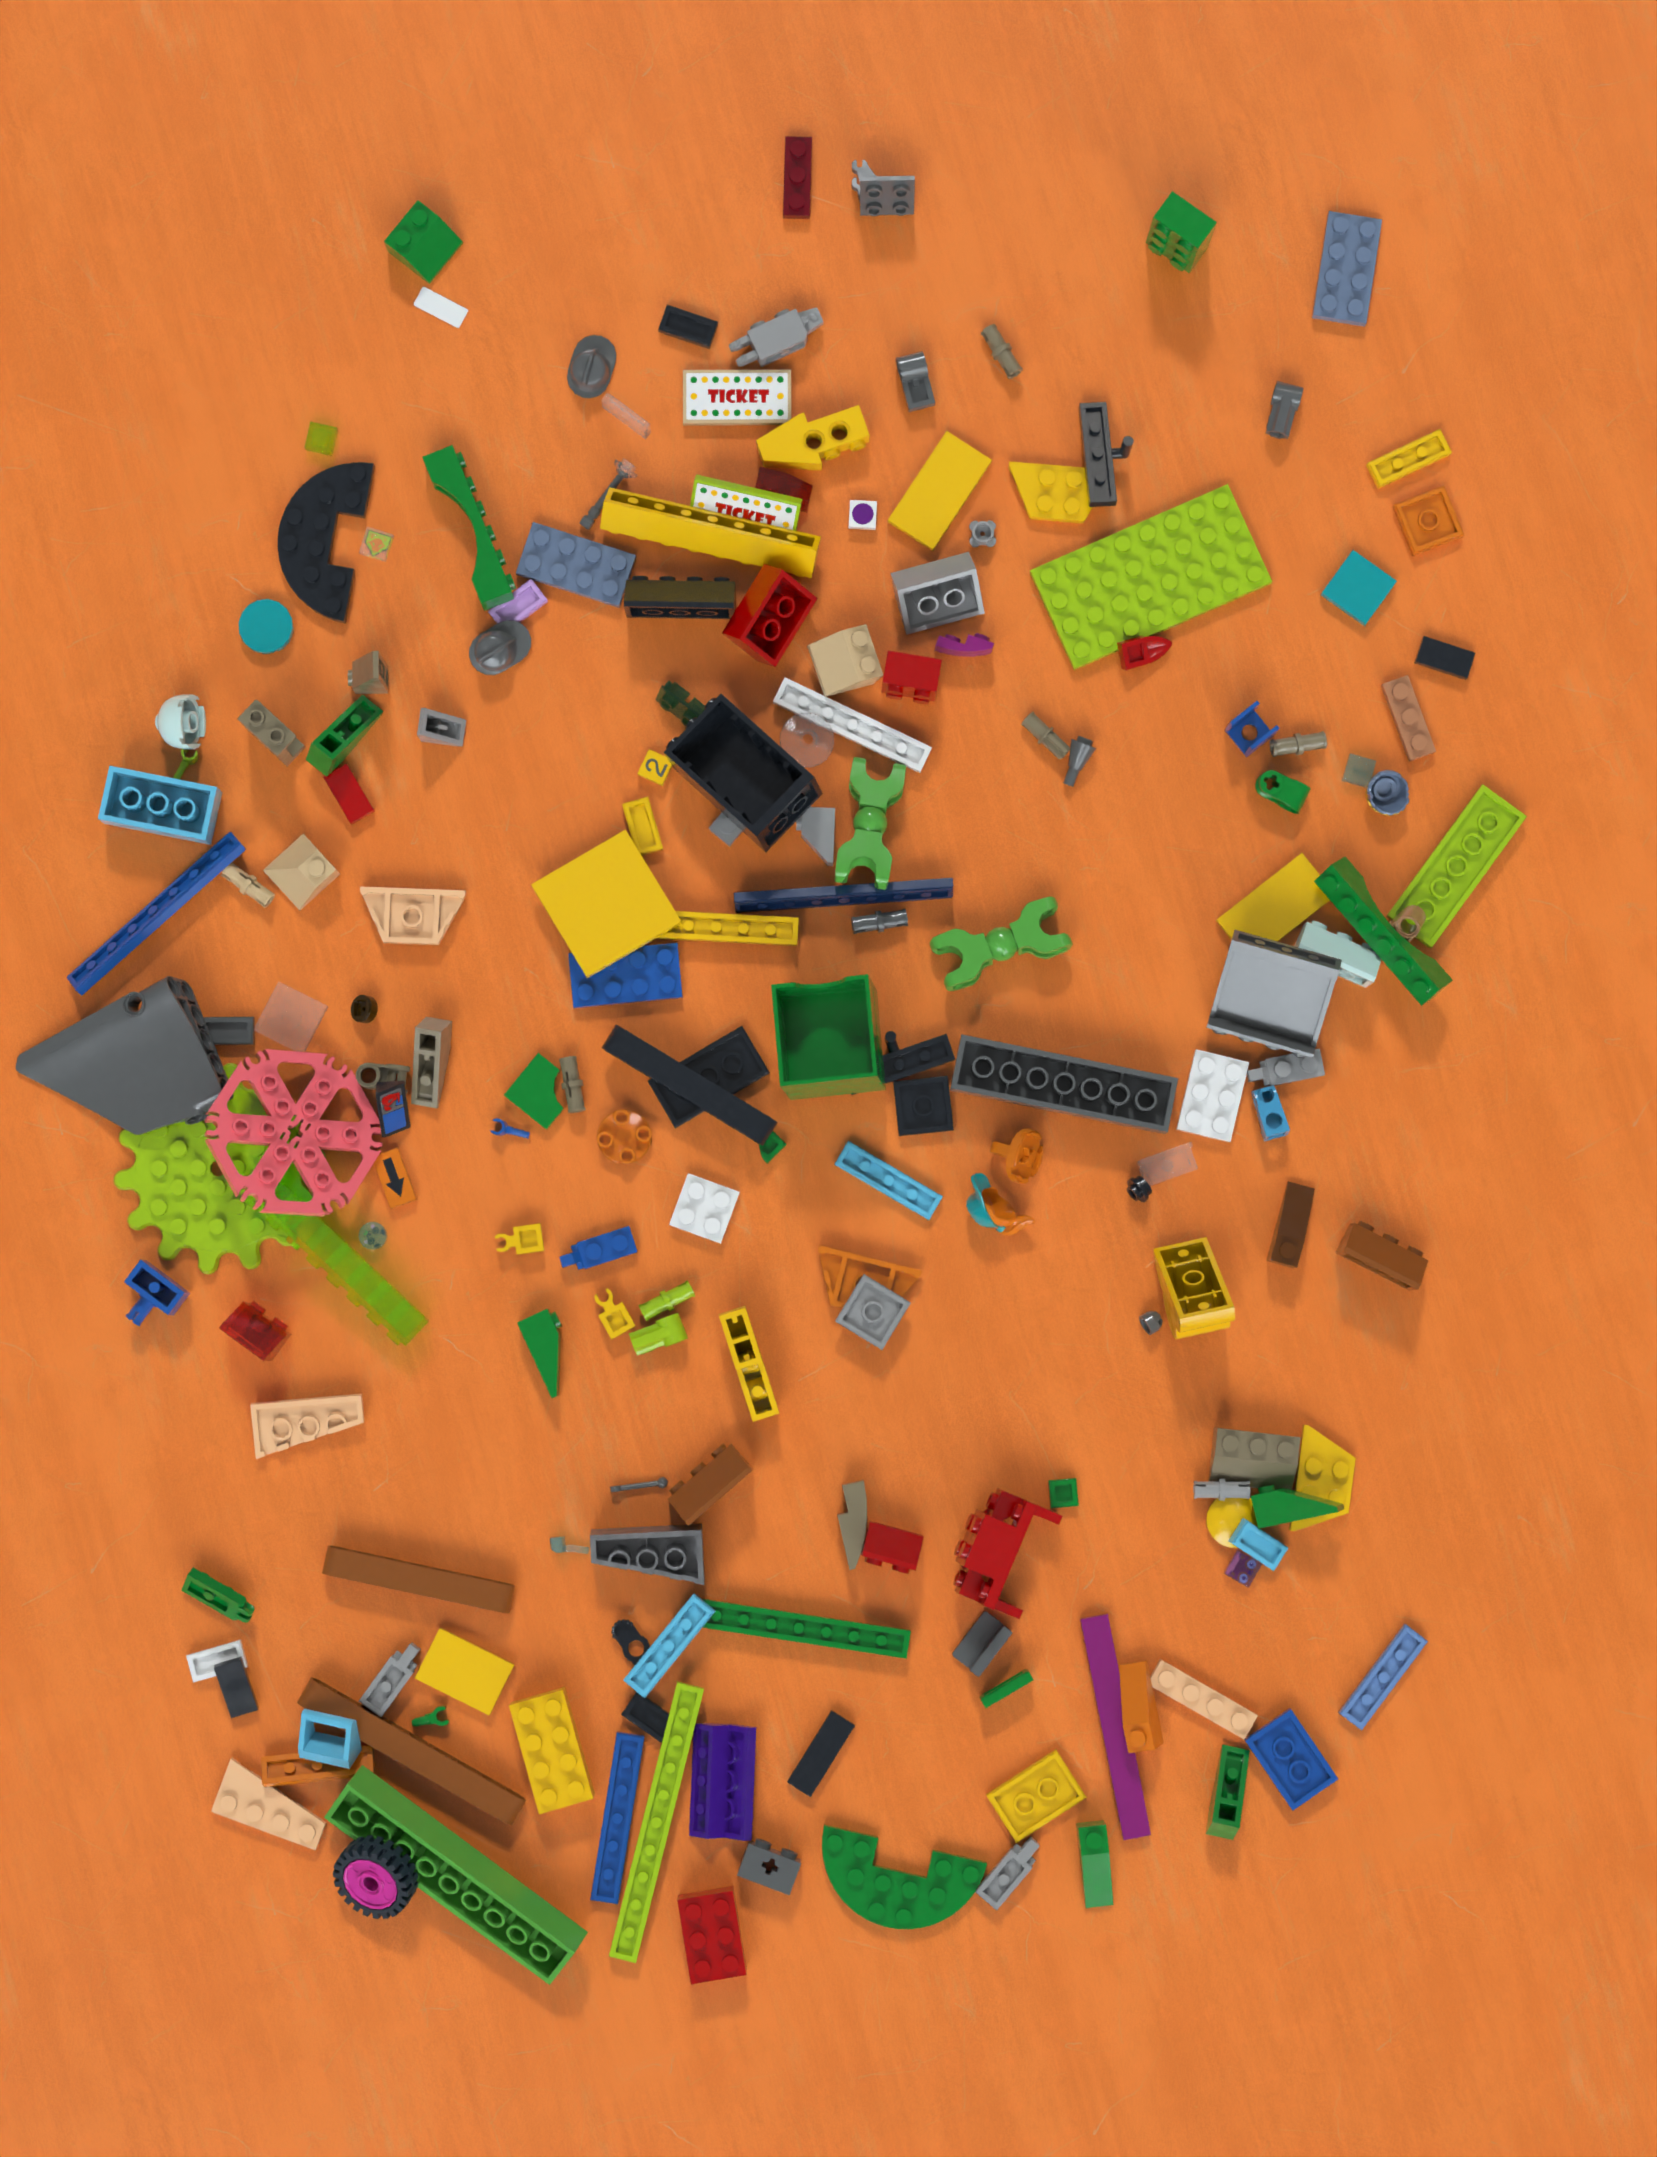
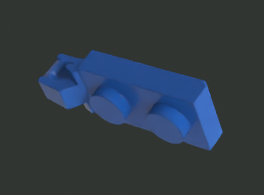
M630 1226L577 1242V1244L571 1246L572 1253L560 1256L559 1259L563 1268L576 1264L578 1270L616 1260L638 1251Z

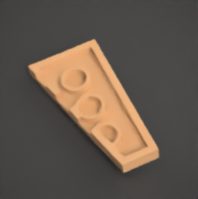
M362 1394L256 1402L250 1405L256 1459L353 1427L365 1421Z
M232 1757L211 1812L316 1850L327 1822L298 1802L284 1795L278 1788L273 1786L264 1787L262 1785V1777L248 1770Z

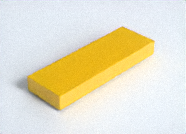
M1438 429L1368 462L1366 466L1377 489L1451 455L1452 451L1441 429Z

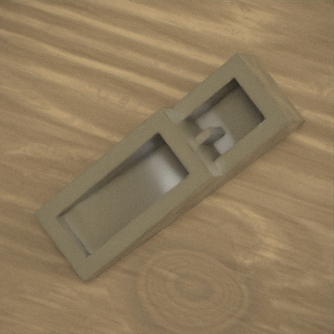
M864 1480L842 1484L848 1512L837 1514L849 1570L856 1568L866 1533L867 1497Z

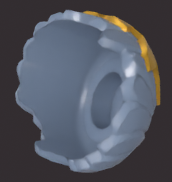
M1393 770L1380 771L1372 777L1366 787L1367 802L1379 814L1387 816L1397 815L1409 803L1408 784L1401 774Z

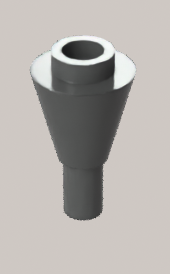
M1078 736L1077 740L1071 739L1069 769L1064 779V784L1074 786L1079 771L1083 769L1097 749L1092 747L1094 741Z

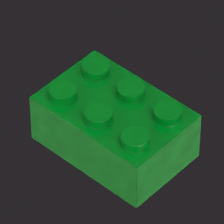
M1172 191L1154 215L1146 243L1153 253L1158 256L1164 255L1171 260L1170 263L1179 271L1185 270L1190 273L1207 250L1217 222Z

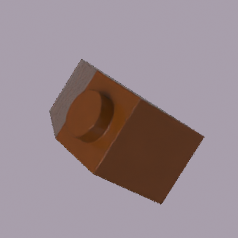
M1287 1182L1266 1261L1290 1268L1298 1267L1305 1240L1314 1188Z

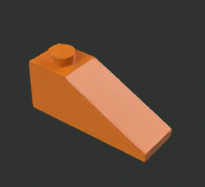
M1147 1660L1120 1664L1122 1721L1128 1753L1155 1750L1164 1743Z

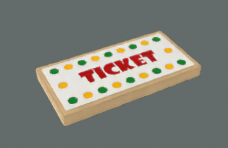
M683 370V426L782 425L791 419V370Z

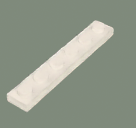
M784 677L773 700V704L899 764H904L918 773L921 772L932 750V747L828 697H824Z

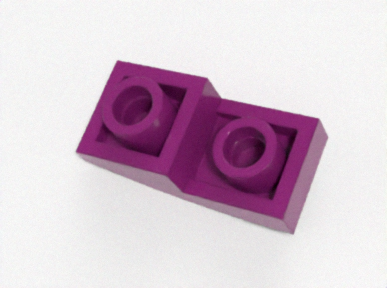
M975 633L974 636L968 634L965 644L960 643L961 639L946 634L945 637H938L935 651L953 656H982L991 654L994 643L989 642V637L979 633Z

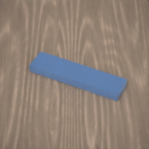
M1404 1624L1338 1713L1362 1730L1428 1641Z

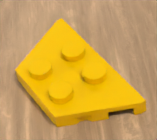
M1009 461V471L1013 475L1029 519L1071 523L1085 522L1093 507H1089L1084 467Z
M1303 1425L1294 1491L1342 1503L1344 1510L1290 1522V1531H1297L1349 1513L1356 1458L1309 1425Z

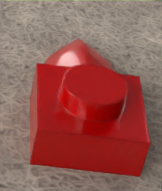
M1138 636L1117 642L1121 669L1129 670L1158 660L1170 649L1172 641L1158 636Z

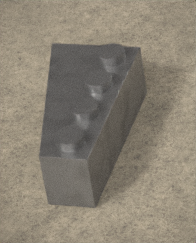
M702 1524L591 1529V1563L640 1571L650 1575L656 1574L670 1577V1579L686 1580L704 1585Z

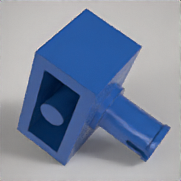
M140 1260L124 1281V1283L138 1292L140 1296L125 1316L129 1320H133L134 1324L140 1326L153 1307H158L167 1315H175L190 1295V1292L147 1260Z

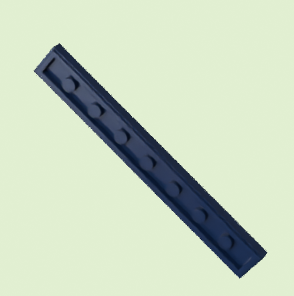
M953 878L888 882L886 890L877 889L874 886L875 883L737 892L734 893L735 912L744 913L946 899L953 897Z

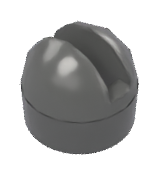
M1148 1311L1139 1316L1143 1329L1149 1335L1157 1332L1163 1324L1160 1314L1156 1311Z

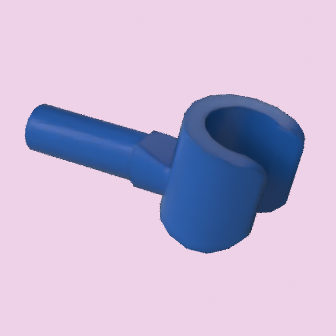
M493 1119V1121L502 1124V1129L499 1132L490 1130L491 1133L497 1136L512 1134L529 1138L530 1132L508 1126L501 1119Z

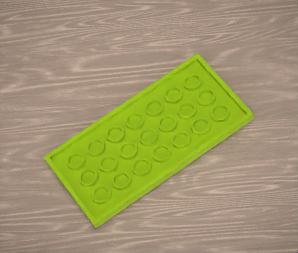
M1228 484L1030 570V575L1073 670L1117 652V642L1138 636L1148 637L1156 635L1272 583V579Z

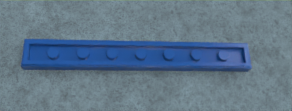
M231 832L225 835L66 977L74 989L81 996L242 854L246 848Z

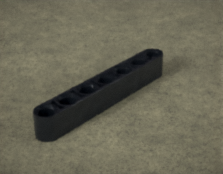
M618 1025L614 1026L601 1047L614 1057L762 1146L765 1145L778 1123Z

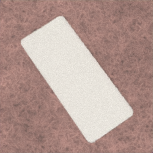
M422 287L414 302V306L456 328L460 327L468 312V309L426 287Z

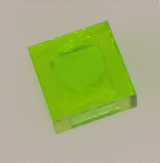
M310 421L305 450L332 456L338 428Z

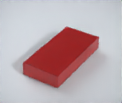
M347 763L332 771L327 777H323L351 825L375 812Z

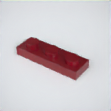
M785 136L783 219H810L812 137Z

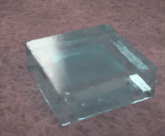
M1350 753L1342 781L1366 788L1372 778L1376 761Z

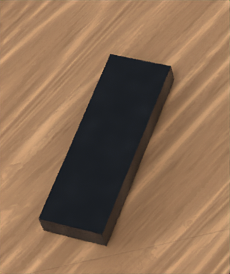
M831 1710L787 1782L811 1797L855 1727V1724Z

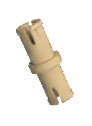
M233 862L222 871V877L232 882L240 889V893L252 897L262 907H268L273 901L274 893L262 886L254 875H248Z

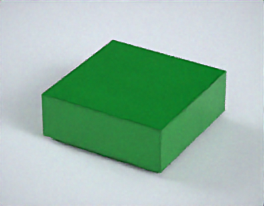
M1076 1478L1048 1480L1050 1508L1079 1506Z

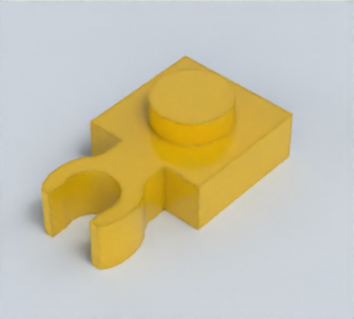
M541 1223L513 1227L514 1235L512 1236L506 1234H497L495 1236V1239L505 1238L506 1240L504 1248H496L499 1252H505L511 1247H516L517 1255L545 1251Z
M606 1288L605 1290L609 1294L606 1302L600 1301L597 1294L594 1298L597 1304L605 1310V1312L598 1316L612 1340L636 1325L624 1303L621 1302L615 1306L613 1293L610 1289Z

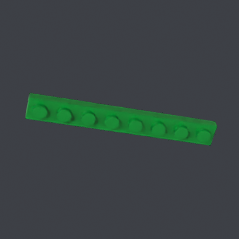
M701 1598L716 1611L703 1628L907 1659L911 1630Z

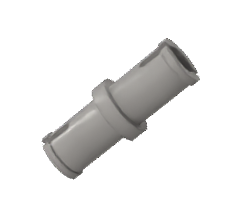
M1218 1479V1482L1194 1481L1193 1497L1194 1499L1218 1498L1219 1501H1225V1498L1250 1499V1481L1225 1482V1479Z

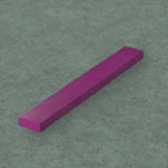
M1108 1614L1081 1618L1080 1622L1123 1840L1149 1836L1151 1832L1135 1753H1128L1123 1729L1120 1674Z

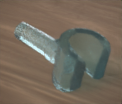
M565 1536L550 1538L551 1549L556 1553L576 1552L588 1554L589 1547L566 1545Z

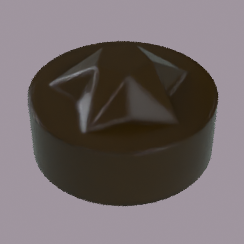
M359 995L353 1000L351 1015L355 1021L370 1023L377 1015L378 1005L373 997Z

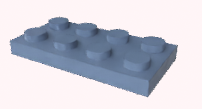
M1333 211L1328 212L1312 312L1313 319L1365 327L1382 219Z
M533 522L516 570V575L620 608L625 593L626 580L630 578L636 555Z

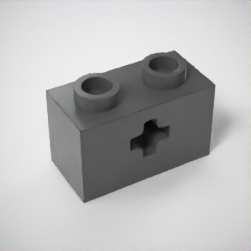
M756 1838L755 1842L750 1840L740 1863L737 1876L790 1895L801 1866V1859L797 1858L798 1853L786 1848H782L780 1852L771 1848L772 1844L759 1838ZM770 1858L774 1859L775 1865L778 1868L772 1867L771 1871H767L766 1864L763 1861L769 1862Z

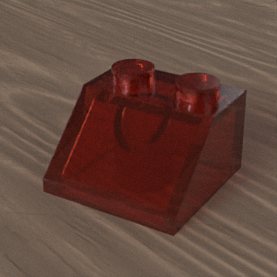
M254 1300L251 1304L243 1301L221 1324L219 1329L261 1360L272 1361L291 1336V1333L286 1330L289 1326L277 1317L273 1320L264 1314L266 1309Z

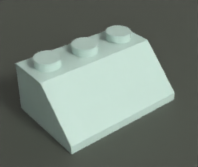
M1312 921V923L1306 922L1303 925L1294 945L1295 947L1341 959L1342 962L1338 976L1364 988L1374 983L1381 963V958L1367 943H1362V945L1352 942L1353 938L1342 932H1337V934L1329 932L1326 925L1317 921Z

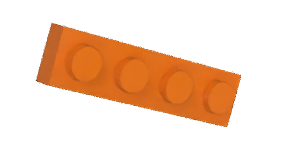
M370 1745L361 1746L362 1750L350 1769L299 1758V1753L261 1757L262 1785L270 1787L352 1778L362 1765L375 1774L374 1748Z

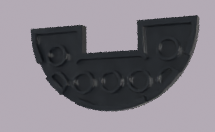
M346 463L328 468L316 474L305 482L290 499L279 526L278 555L287 582L295 594L313 611L336 622L346 623L355 575L353 568L329 564L338 514L359 518L366 517L375 469L374 463Z

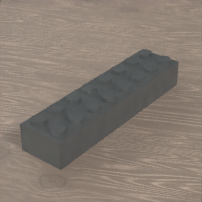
M962 1034L950 1091L1166 1134L1169 1129L1178 1078Z

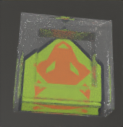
M367 527L359 553L386 562L394 535Z

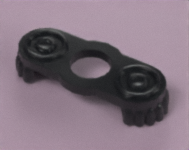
M622 1619L614 1623L611 1634H613L612 1638L618 1641L623 1648L624 1656L629 1661H632L635 1666L650 1648V1644L644 1636L640 1635L633 1622ZM634 1640L641 1641L644 1645V1652L640 1656H632L628 1651L629 1644Z

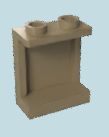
M254 700L237 718L255 738L287 767L305 749V745L296 738V735L258 700Z

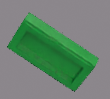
M1024 1669L983 1693L979 1698L984 1707L988 1708L1033 1681V1678L1029 1671Z

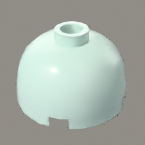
M193 694L177 695L166 700L161 706L155 718V725L161 737L170 746L179 749H196L200 747L201 744H197L199 737L205 736L206 715L204 707L198 706L196 700H200L198 696Z

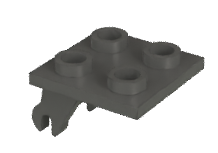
M857 160L852 162V172L857 175L859 184H857V178L854 177L851 186L858 195L860 216H903L914 214L915 176H876L865 160H862V167L857 166Z

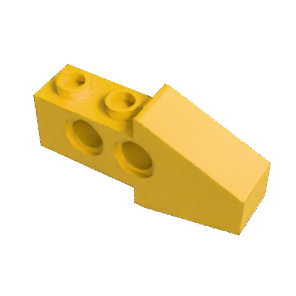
M857 405L811 422H807L804 413L798 414L757 439L756 444L764 467L822 470L821 458L825 457V460H831L840 456L842 451L848 449L851 451L860 450L866 446L865 443L869 442L870 435L861 409ZM836 430H843L847 436L843 440H836L832 433ZM815 438L821 442V446L811 449L806 443L808 440Z
M742 1306L719 1314L752 1421L779 1414L746 1307Z

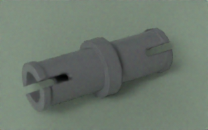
M906 909L882 913L880 910L875 911V914L851 917L853 934L875 930L879 933L884 932V929L908 926Z

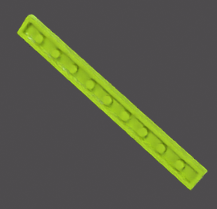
M677 1681L609 1957L633 1963L637 1961L704 1692L702 1687Z

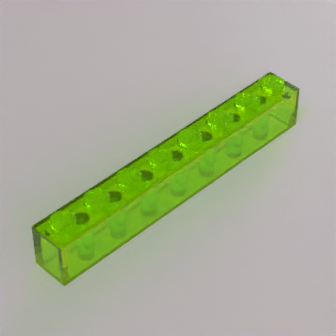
M279 1182L275 1189V1195L278 1199L304 1202L284 1182ZM247 1196L248 1198L245 1202L253 1208L256 1200L253 1196ZM263 1202L261 1206L254 1211L258 1212L260 1209L262 1210L265 1202ZM265 1213L268 1216L265 1221L276 1231L281 1228L288 1235L285 1240L296 1250L301 1247L308 1254L306 1260L316 1269L321 1266L328 1273L326 1276L327 1280L336 1288L342 1286L348 1292L346 1297L356 1307L362 1305L369 1312L366 1316L376 1326L380 1324L385 1326L389 1330L386 1335L396 1345L403 1343L406 1346L429 1322L428 1318L320 1216Z

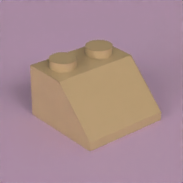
M866 624L841 630L807 646L824 697L872 685L883 676Z

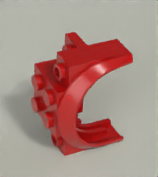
M997 1488L996 1493L992 1492L986 1503V1510L983 1512L976 1510L975 1514H970L965 1525L967 1532L964 1540L960 1539L955 1548L954 1555L957 1556L955 1561L962 1565V1570H959L955 1576L953 1585L956 1588L954 1591L981 1603L985 1607L993 1610L996 1609L1020 1619L1023 1613L1022 1609L999 1599L1033 1515L1058 1525L1063 1516ZM1011 1517L1013 1519L1012 1525L1003 1520ZM982 1575L989 1577L988 1582L983 1580Z

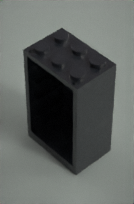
M722 694L717 698L709 700L705 705L704 711L697 718L691 719L687 723L685 731L679 737L673 738L664 751L673 768L765 852L823 794L815 777Z

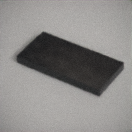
M743 1026L680 1062L733 1095L770 1074ZM648 1080L649 1085L675 1129L705 1112L656 1081Z

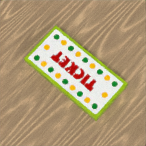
M696 474L690 506L797 531L802 499Z

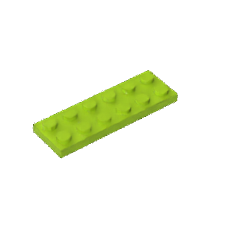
M1482 784L1386 917L1392 921L1404 908L1410 905L1422 908L1425 912L1426 920L1415 938L1428 948H1432L1527 816ZM1406 919L1409 924L1416 925L1413 920Z

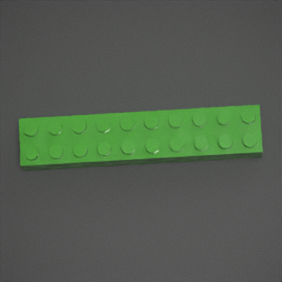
M363 1765L347 1783L324 1817L353 1840L361 1836L366 1838L367 1835H373L374 1840L379 1836L384 1838V1843L388 1840L394 1842L393 1848L395 1849L400 1846L403 1849L401 1854H408L411 1858L408 1863L415 1864L416 1869L414 1872L418 1873L417 1882L419 1889L549 1985L570 1960L588 1933Z

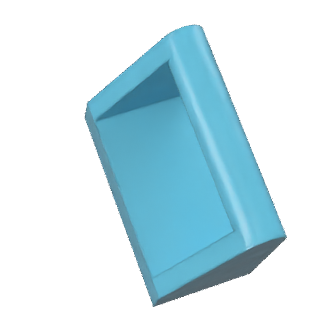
M304 1709L301 1714L299 1758L350 1769L362 1750L356 1720ZM314 1722L346 1729L345 1738L315 1732Z

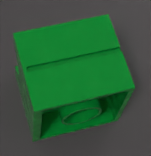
M868 974L847 976L841 980L823 984L791 982L771 985L780 1087L790 1100L886 1090L877 990Z

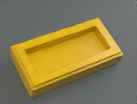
M644 797L623 803L622 806L632 841L640 854L643 856L663 850L649 798Z

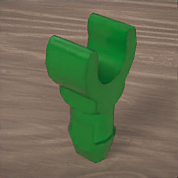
M438 1706L433 1712L413 1719L412 1726L418 1727L426 1724L447 1725L450 1722L449 1719L441 1721L437 1717V1713L445 1710L446 1706Z

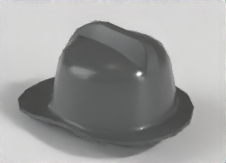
M591 335L578 342L574 349L567 374L569 387L576 395L582 398H594L606 390L616 363V351L614 345L608 339L602 336Z
M506 620L494 625L472 641L469 648V658L472 665L477 671L485 675L502 673L527 656L531 648L529 631L523 624L516 621Z

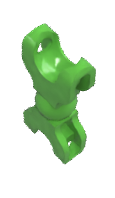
M854 757L850 773L849 791L858 802L859 810L853 819L854 837L838 849L835 882L846 883L849 873L856 866H866L874 872V886L877 889H887L892 856L882 843V835L888 826L886 818L887 809L902 798L906 765L895 763L890 776L885 780L877 781L870 778L866 773V760Z
M1050 896L1028 903L1023 908L1020 918L1009 923V928L995 927L986 936H984V933L972 935L961 929H952L933 937L929 945L935 954L954 953L959 955L962 960L959 968L946 975L944 979L946 990L956 991L974 985L979 980L982 970L993 964V959L1006 961L1013 957L1016 952H1018V955L1030 953L1041 959H1049L1070 950L1073 943L1068 934L1049 935L1040 928L1041 922L1054 915L1057 911L1058 903L1056 899Z

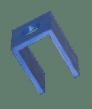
M1258 701L1234 718L1225 729V732L1246 757L1271 739L1280 729L1276 725L1270 730L1255 712L1260 704ZM1252 725L1256 728L1257 737L1254 740L1243 738L1242 729L1244 726Z

